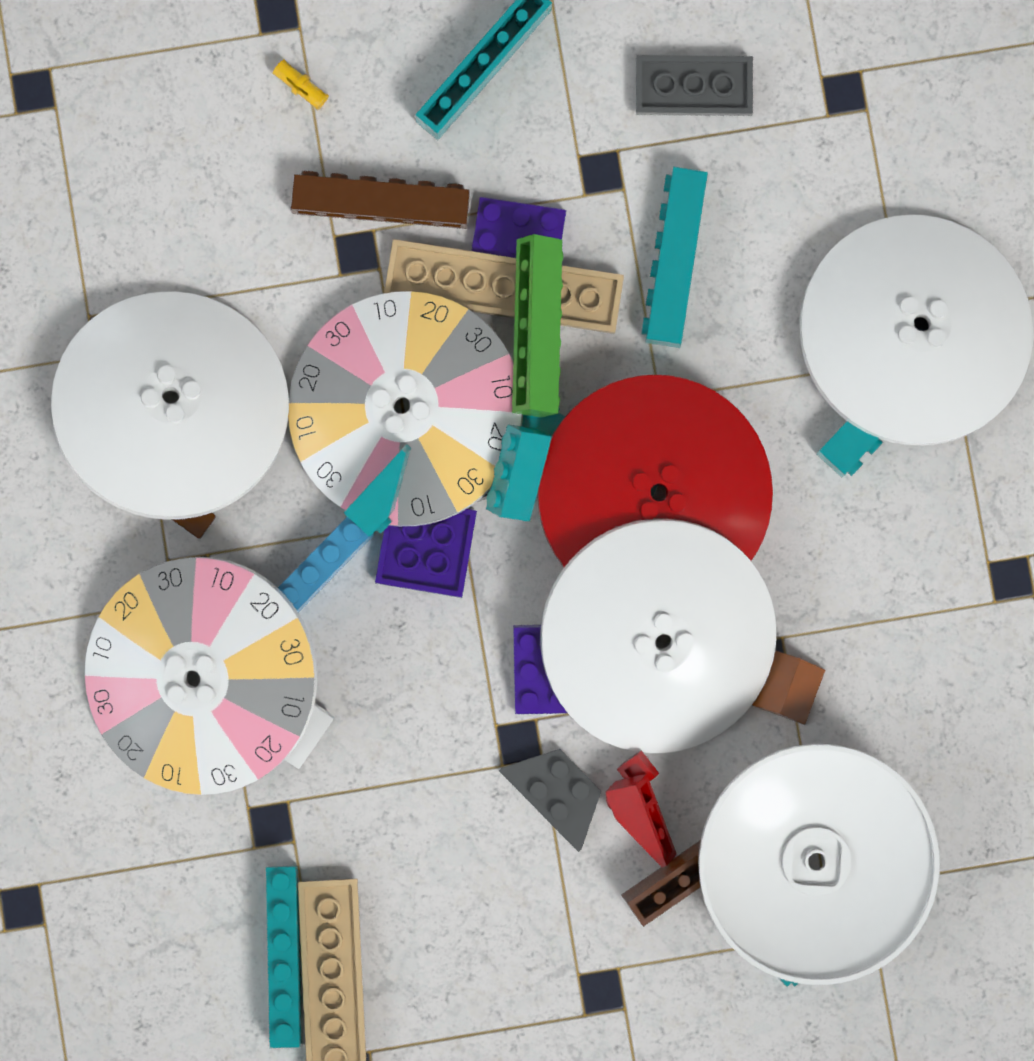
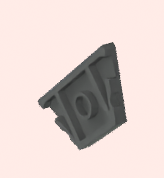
M561 749L502 767L499 770L578 852L582 849L601 790Z

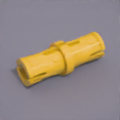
M285 59L281 60L272 72L274 76H277L292 89L291 92L294 95L299 94L314 106L316 110L320 109L329 98L328 94H325L309 81L310 77L307 74L302 75L287 63Z

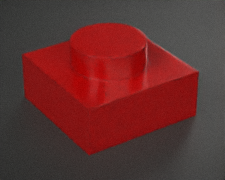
M642 750L617 768V771L624 779L647 774L649 781H652L659 774Z

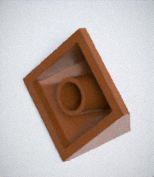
M775 651L769 675L752 706L805 725L825 670L801 658Z

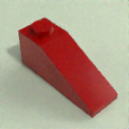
M647 774L615 781L605 792L607 805L612 810L615 819L661 867L667 866L677 853Z

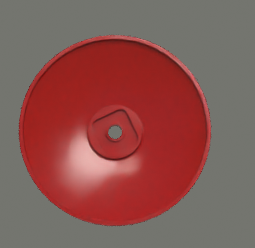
M641 375L625 378L596 390L580 401L563 418L552 434L537 492V501L545 537L563 568L584 546L598 536L621 525L647 519H676L701 525L725 537L752 561L764 540L772 511L773 486L769 461L756 431L747 418L729 400L716 391L685 378L670 375ZM656 484H661L666 489V497L662 501H656L651 496V488Z

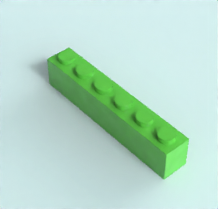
M535 234L517 239L512 413L534 417L558 414L560 404L559 377L561 373L559 366L561 347L560 323L562 317L561 290L563 287L562 239Z

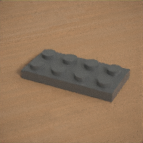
M637 55L636 115L752 116L753 56Z

